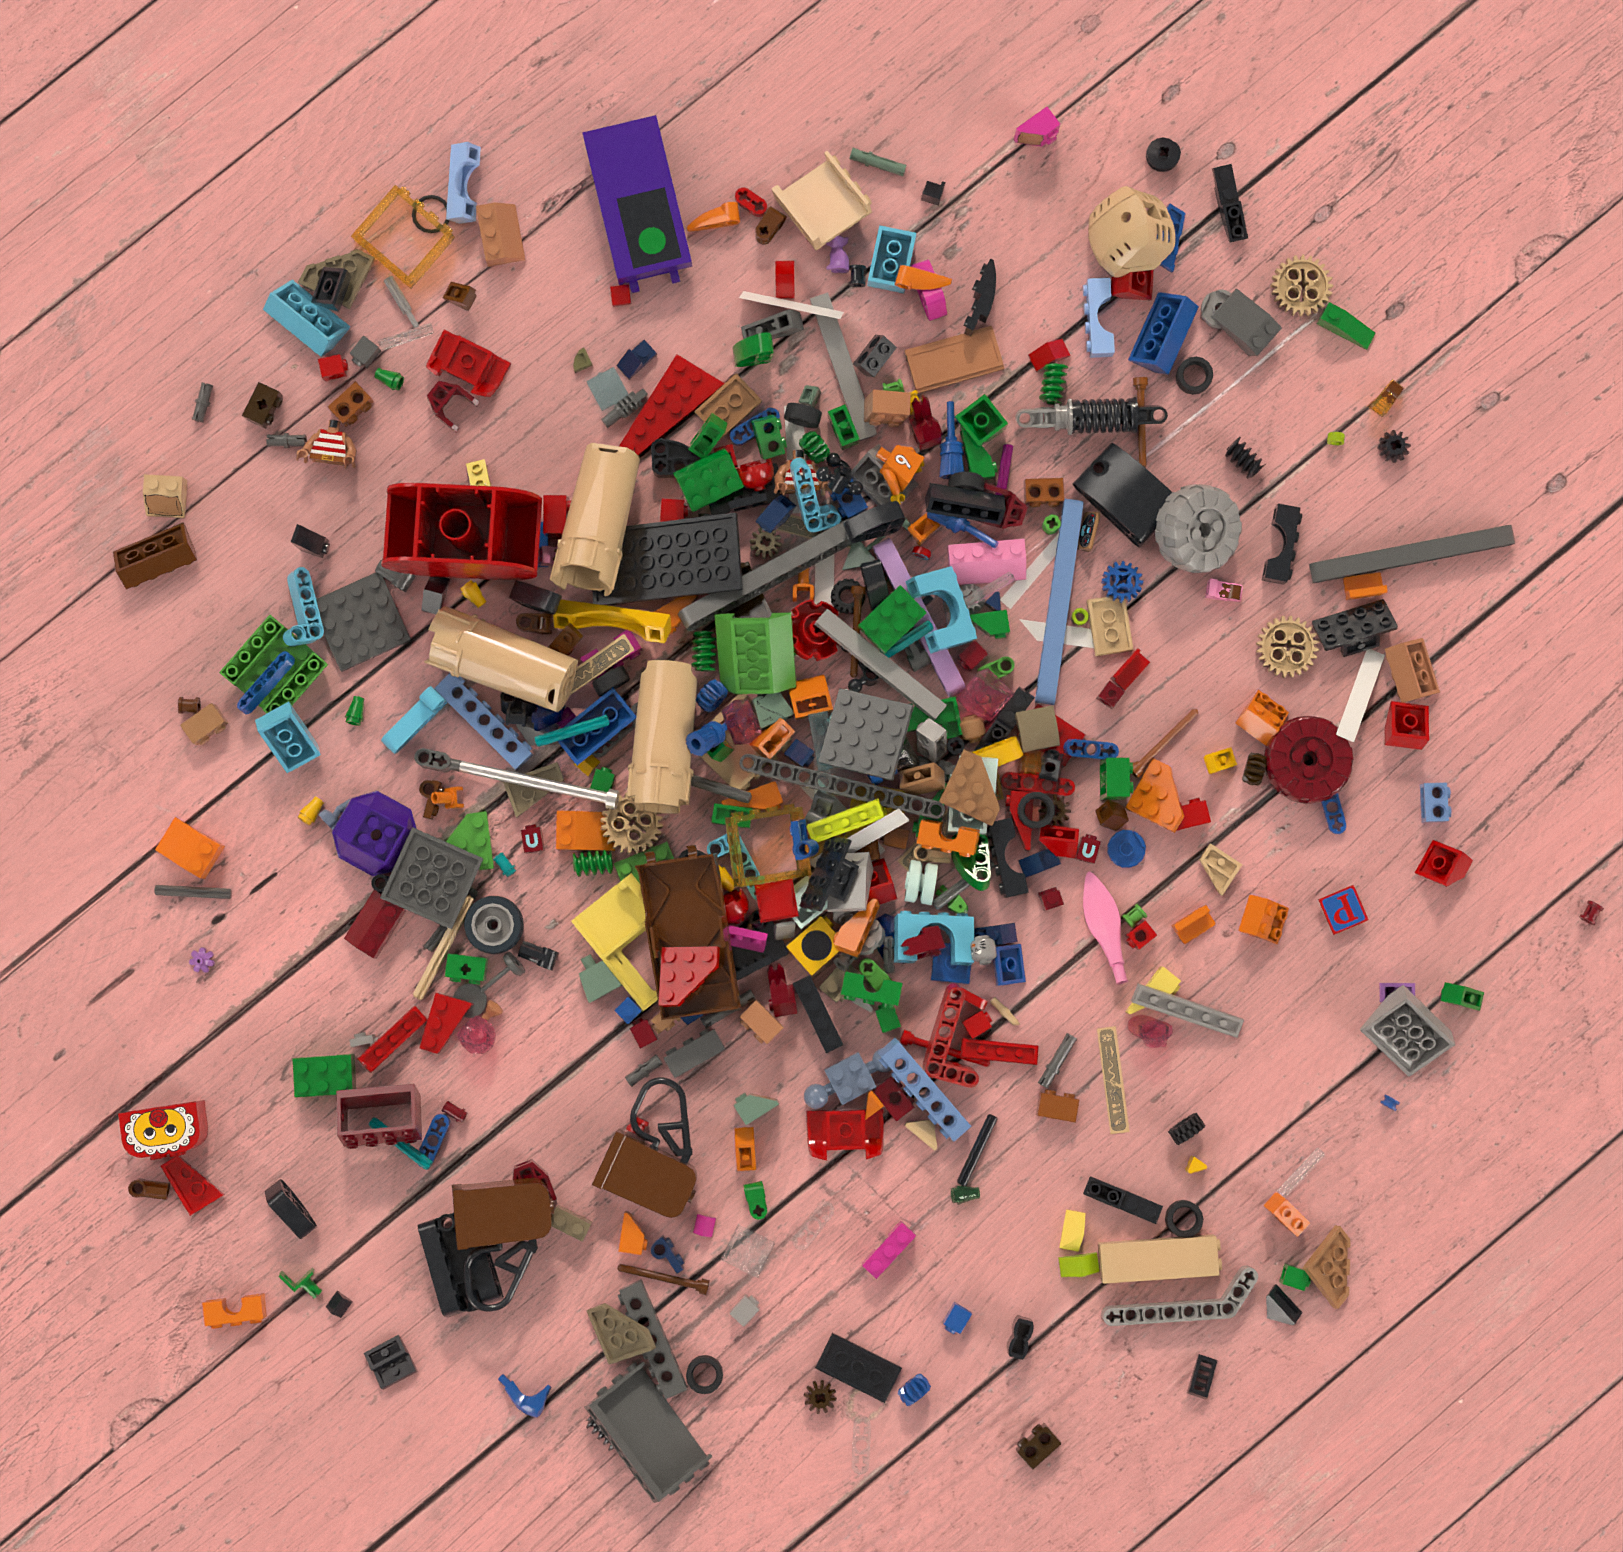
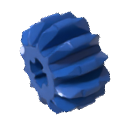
M714 679L700 689L696 702L708 713L715 711L723 703L728 690L720 681L718 682Z
M917 1374L899 1388L897 1394L903 1403L911 1406L930 1391L931 1385L926 1377L922 1374Z

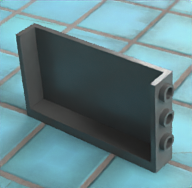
M634 1362L626 1368L627 1373L623 1376L619 1374L611 1380L613 1383L608 1388L604 1386L597 1391L596 1394L598 1396L584 1406V1408L651 1500L656 1503L660 1502L668 1494L673 1495L680 1489L679 1485L682 1482L687 1483L694 1478L695 1475L693 1473L698 1469L701 1471L710 1464L708 1461L712 1458V1455L704 1453L664 1396H660L656 1385L642 1368L645 1363L640 1362L637 1364Z

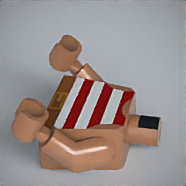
M329 420L328 430L318 429L317 433L310 437L303 448L297 451L296 460L298 461L299 458L303 457L304 463H307L309 456L313 462L342 465L345 469L349 464H352V467L356 468L355 457L357 450L352 439L345 432H339L341 422Z
M794 450L793 459H804V450ZM787 460L775 474V494H777L778 490L783 495L796 494L790 470L792 460ZM805 460L811 470L816 493L821 489L822 496L825 495V491H828L831 495L832 490L829 489L828 482L819 481L816 477V472L819 469L812 460ZM808 484L802 485L800 489H805Z

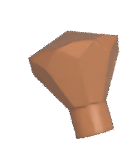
M489 1000L482 1019L487 1022L491 1017L501 1015L503 1010L499 1004Z

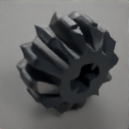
M1392 430L1390 434L1386 432L1384 433V438L1381 437L1379 439L1381 444L1377 446V449L1383 450L1379 455L1383 456L1385 454V461H1389L1391 458L1392 462L1396 463L1397 459L1402 461L1404 455L1407 456L1409 454L1407 448L1411 447V444L1405 443L1409 438H1402L1403 432L1400 431L1396 434V431ZM1393 443H1395V444L1397 445V446H1395V448H1396L1395 450H1393V449L1391 448V447L1393 446V445H1391V444H1393Z

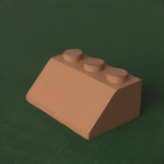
M494 202L476 206L488 267L524 261L525 254L515 204Z
M1423 638L1385 648L1386 660L1390 665L1391 675L1395 681L1397 695L1401 702L1406 703L1440 693Z

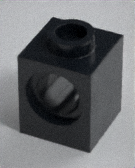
M1045 750L1041 758L1038 778L1057 782L1061 775L1064 754L1056 750ZM1047 762L1054 763L1056 767L1049 766Z

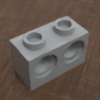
M930 718L924 723H920L916 729L917 752L931 762L936 763L947 752V730Z

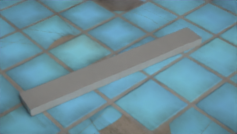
M828 293L810 298L813 306L834 310ZM815 314L848 412L860 441L877 436L874 425L864 422L865 398L837 318Z
M827 609L815 622L818 628L933 721L947 706L830 610Z

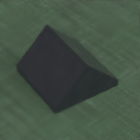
M323 267L311 303L340 312L352 278L348 270L344 268Z

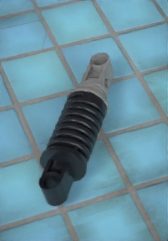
M1136 397L1128 398L1126 401L1123 398L1118 399V401L1115 398L1111 400L1104 399L1103 401L1102 399H1097L1096 401L1094 399L1089 401L1083 399L1081 402L1078 399H1068L1067 404L1064 406L1055 404L1054 408L1020 409L1016 413L1015 419L1018 425L1024 428L1054 427L1055 431L1067 429L1068 435L1074 434L1075 431L1082 434L1084 428H1086L1087 434L1091 433V428H1093L1094 433H1098L1099 428L1101 433H1105L1106 427L1109 433L1113 432V427H1115V432L1119 433L1121 431V424L1123 433H1137L1138 425L1164 423L1167 420L1168 413L1160 405L1138 406ZM1162 410L1163 416L1160 419H1154V412ZM1023 413H1027L1030 416L1029 421L1026 423H1021L1019 420L1020 415Z

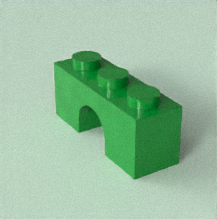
M845 971L841 989L844 999L855 1001L856 998H861L863 1003L874 1005L875 1001L881 1002L882 1007L893 1009L894 1005L898 1006L903 983L883 979L881 988L877 992L871 993L864 988V975Z

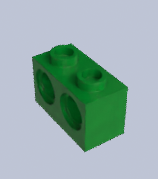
M711 413L691 440L688 450L701 459L707 457L725 433L728 423L714 413Z
M769 415L752 420L751 423L760 457L765 460L785 454L784 448H787L785 438L781 437L780 434L782 429L780 419H777L774 415ZM770 422L772 429L769 432H764V425ZM776 441L777 447L770 451L768 449L769 443Z
M714 803L711 823L750 829L753 809Z

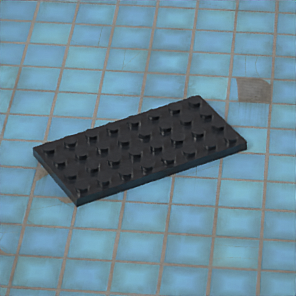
M728 513L626 526L621 548L623 556L620 561L614 590L608 596H604L605 590H592L593 604L609 606L743 590L738 514Z

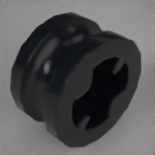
M759 910L752 912L749 916V921L756 930L763 929L768 924V922H757V919L760 918Z

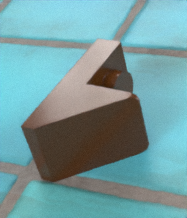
M450 282L442 298L469 311L477 296L475 294L476 289L471 286Z

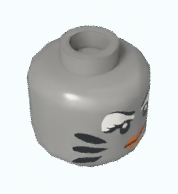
M987 935L975 937L974 941L970 944L972 960L979 962L980 965L991 964V960L997 956L995 941Z

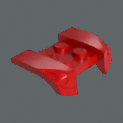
M444 329L426 363V368L436 376H441L443 371L473 385L474 388L470 393L491 397L502 383L511 362Z
M883 1108L866 1120V1109L807 1110V1142L810 1155L826 1161L827 1150L865 1149L866 1160L881 1155L884 1147Z

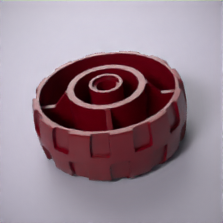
M1315 716L1296 717L1283 723L1278 733L1270 738L1264 750V756H1266L1265 759L1267 760L1265 774L1273 788L1280 795L1297 803H1319L1335 796L1348 782L1352 773L1353 750L1347 739L1336 735L1338 727L1333 722ZM1303 756H1308L1311 759L1309 766L1304 764Z

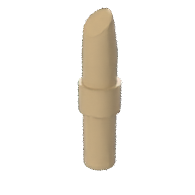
M996 997L990 1001L1012 1025H1020L1011 1011Z

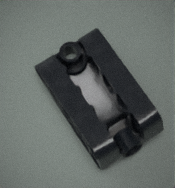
M1110 443L1072 483L1082 496L1139 548L1155 532L1159 509L1162 508L1166 498L1172 493L1150 471L1114 443ZM1100 465L1103 469L1102 473H1096L1093 466Z
M454 1213L443 1214L439 1218L418 1224V1232L442 1315L449 1318L466 1311L478 1310L471 1305L466 1296L464 1264L468 1255L473 1250L482 1246L457 1250ZM451 1218L452 1226L446 1229L444 1222L446 1219ZM491 1252L478 1255L471 1264L474 1297L485 1305L504 1299Z

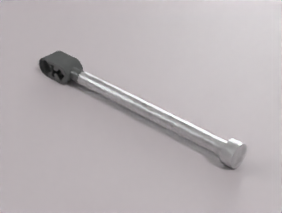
M425 748L417 750L414 756L416 763L425 769L439 772L453 770L605 803L606 808L614 810L617 808L620 791L609 789L608 792L461 761L452 759L446 753ZM424 754H428V761L421 763V757ZM435 759H437L438 761H444L445 759L447 763L441 765L440 763L435 762Z

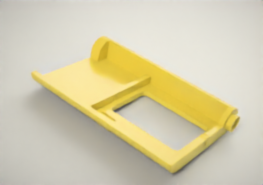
M631 873L571 922L640 1008L645 1011L658 1000L657 992L651 989L622 952L625 946L646 931L641 886Z

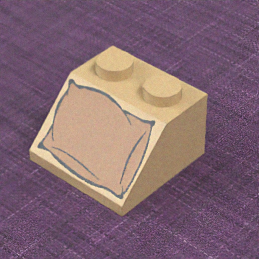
M144 474L143 499L146 516L185 518L188 481L182 476Z

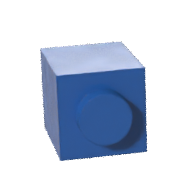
M629 996L614 1011L629 1024L643 1010Z
M954 1302L943 1320L944 1329L952 1334L956 1332L961 1334L972 1315L971 1311Z

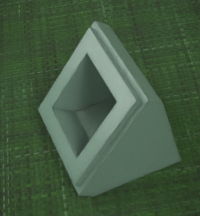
M805 385L799 403L815 408L821 394L820 389L816 386Z

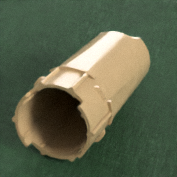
M590 443L586 446L561 540L558 539V547L550 580L563 590H566L567 584L575 588L597 591L605 590L604 596L610 595L612 590H614L620 561L623 556L621 548L640 463L639 456L629 448Z
M447 606L439 609L428 630L435 632V635L431 642L429 659L425 660L424 663L450 672L452 677L458 678L460 676L555 712H559L567 702L574 685L577 659L488 623L483 618L482 620L478 619L476 614L471 616Z
M669 660L648 661L646 670L641 673L632 763L628 765L629 778L627 789L628 800L638 803L637 810L678 814L680 813L681 805H689L691 777L694 775V771L690 769L691 753L686 745V737L694 730L697 678L692 674L691 664Z

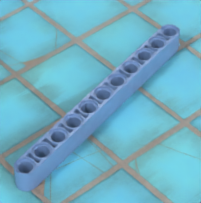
M1064 498L1062 506L1061 526L1058 534L1035 703L1055 704L1083 511V501Z

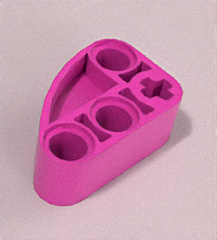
M929 259L910 265V267L935 273ZM942 288L917 289L928 321L947 315L946 301Z

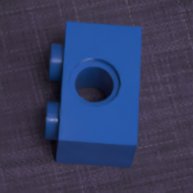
M847 488L844 489L842 494L832 491L830 495L833 502L837 501L840 507L837 509L842 518L846 517L848 519L868 510L862 495H852ZM848 494L852 496L853 500L850 503H845L842 497Z

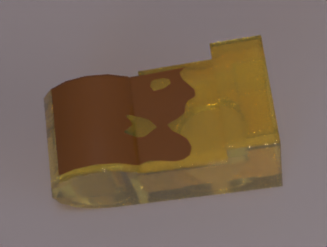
M1392 379L1369 408L1383 417L1395 403L1404 387Z

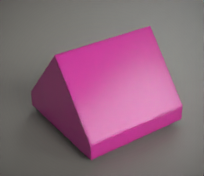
M697 1214L693 1233L704 1237H712L716 1218Z

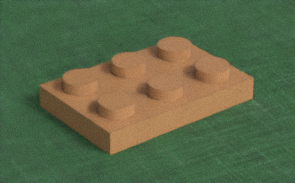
M736 373L694 412L704 423L711 413L727 422L726 431L720 438L722 440L759 406L762 400Z

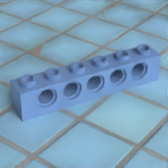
M449 673L434 689L518 771L533 756L530 752L533 748L525 740L521 743L517 739L519 734L512 727L507 729L503 725L506 721L499 714L494 716L490 712L492 707L484 700L480 702L476 698L478 696L477 692L471 687L467 689L463 685L465 681L460 676L458 678L452 677L451 673ZM459 688L462 689V697L455 698L453 695L454 691ZM470 702H475L477 705L473 712L467 710V705ZM488 715L490 717L489 724L482 725L480 722L481 718ZM497 729H502L504 732L503 737L500 739L494 737V732ZM515 742L517 744L515 752L508 751L509 743Z
M896 1038L878 1052L881 1056V1059H879L881 1064L886 1069L890 1067L893 1070L891 1074L898 1083L902 1081L906 1085L903 1089L910 1097L914 1095L918 1099L915 1103L922 1111L926 1109L930 1113L927 1117L934 1125L938 1123L942 1127L939 1131L946 1139L950 1137L953 1141H956L972 1127ZM898 1059H903L902 1065L896 1067L895 1062ZM915 1073L914 1079L907 1081V1076ZM927 1087L926 1093L919 1095L920 1089ZM935 1101H939L938 1107L932 1109V1103ZM951 1115L950 1121L944 1123L943 1119L946 1116Z

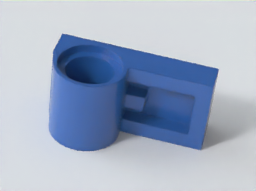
M806 819L792 821L790 834L793 836L792 851L795 859L803 860L815 856L819 851V845L815 840L808 839ZM805 845H808L809 853L806 852Z

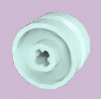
M910 861L909 871H907L905 880L904 901L914 903L917 900L919 891L921 892V904L932 905L938 864L927 863L924 874H922L921 861Z

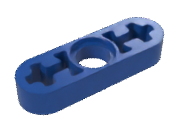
M768 408L734 428L730 433L731 442L736 446H741L754 439L755 434L749 428L751 421L766 417L768 413L775 414L776 418L780 419L778 410ZM770 422L766 423V427H763L764 432L772 428ZM746 427V428H747V432H748L751 436L748 437V436H747V433H746V434H744V435L742 436V440H741V441H739V439H736V440H735V439H734V438L736 437V436H735V433H736V432H738L739 434L744 433L745 430H744L743 428Z
M1068 739L1063 746L1064 752L1073 757L1105 759L1116 758L1119 754L1118 746L1110 742ZM1074 743L1075 746L1082 748L1081 750L1072 751L1069 747ZM1090 744H1093L1096 749L1092 755L1087 753V747ZM1110 746V749H1113V752L1109 753L1108 756V753L1101 752V748L1109 749Z
M438 1114L432 1119L419 1149L424 1155L427 1152L424 1146L435 1150L434 1153L429 1152L428 1155L432 1162H434L450 1126V1119L445 1114ZM444 1118L446 1126H441L439 1132H443L442 1136L438 1132L431 1131L432 1128L436 1130L438 1127L436 1120ZM430 1135L438 1137L439 1141L436 1146L429 1145L428 1138Z

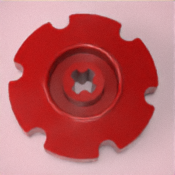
M807 600L791 610L793 613L794 653L799 657L809 660L813 656L816 661H822L833 656L838 651L836 645L839 644L815 625V622L827 609L836 616L839 615L838 611L830 604L820 601L816 605L813 600Z

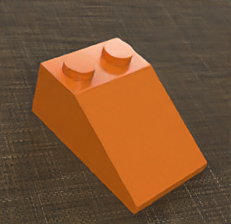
M557 811L556 849L615 851L613 849L615 843L608 844L609 836L603 837L606 830L600 829L601 826L605 825L600 820L606 817L602 815V812Z
M174 817L155 850L198 878L206 879L225 846L179 818Z

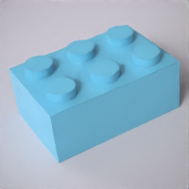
M879 225L867 286L904 294L905 289L897 287L895 281L900 265L910 266L917 233Z
M290 702L255 720L259 734L286 773L321 755L318 743Z

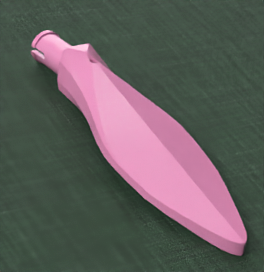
M1088 872L1085 877L1083 909L1086 923L1102 947L1109 966L1112 967L1116 984H1124L1128 982L1123 966L1124 960L1121 950L1120 913L1106 887L1092 872Z

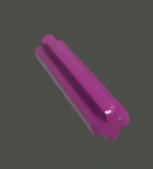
M1011 444L1003 445L997 486L1007 489L1013 453V445Z

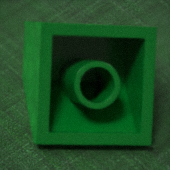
M985 394L955 416L956 420L978 447L991 441L1008 426V422Z

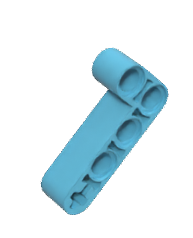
M803 458L793 459L790 464V470L802 521L807 530L818 532L839 524L841 516L835 506L827 504L819 507L811 470ZM808 484L805 489H800L802 485ZM808 501H812L811 505L805 506ZM834 513L833 517L827 518L829 514ZM811 519H816L815 522L809 523Z
M299 567L287 577L298 625L291 627L283 634V640L288 646L311 644L320 639L324 634L310 573L306 568ZM301 593L305 595L306 600L301 597ZM305 611L310 614V618L306 616ZM310 630L315 633V637L310 634ZM292 632L297 635V640L293 638Z
M432 686L428 687L419 696L420 700L381 739V742L394 754L398 753L446 705L447 701Z
M729 832L711 841L707 846V853L711 854L710 848L714 844H718L721 847V852L717 855L718 858L730 853L751 896L757 900L754 895L756 892L753 885L750 888L749 884L755 883L758 879L761 881V883H757L758 885L764 884V881L740 835L736 832ZM736 836L738 843L735 846H730L727 843L728 837ZM743 852L747 855V860L744 863L737 862L736 856L738 853ZM749 869L756 872V877L753 880L745 878V872Z

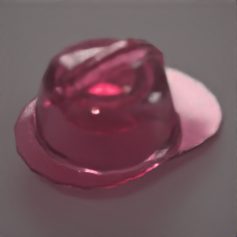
M1146 1015L1134 1016L1127 1024L1131 1034L1141 1038L1143 1043L1150 1048L1166 1047L1167 1040L1173 1033L1172 1026L1169 1023Z

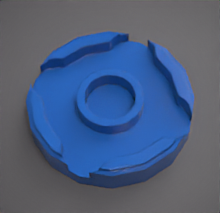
M1132 830L1116 832L1107 844V853L1110 860L1122 868L1138 865L1145 856V842L1137 832Z

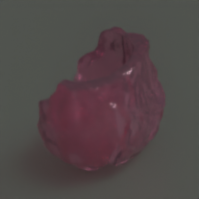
M475 1016L467 1021L457 1034L461 1045L471 1054H484L493 1048L496 1039L494 1027L480 1016Z

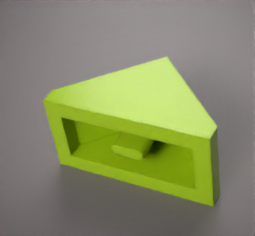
M1097 1252L1058 1257L1061 1277H1084L1100 1272Z

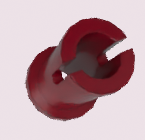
M447 1101L442 1108V1112L456 1119V1122L462 1123L468 1114L464 1108L461 1109L450 1101Z

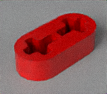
M741 187L736 191L735 201L739 206L756 217H762L765 214L767 203L763 198L745 187ZM746 193L747 199H749L750 201H747L746 199H743L741 201L739 194L744 195ZM752 203L756 205L762 204L763 210L755 211L756 207Z
M962 988L965 993V1001L982 1010L986 1008L988 1001ZM953 990L952 993L958 996L959 990Z

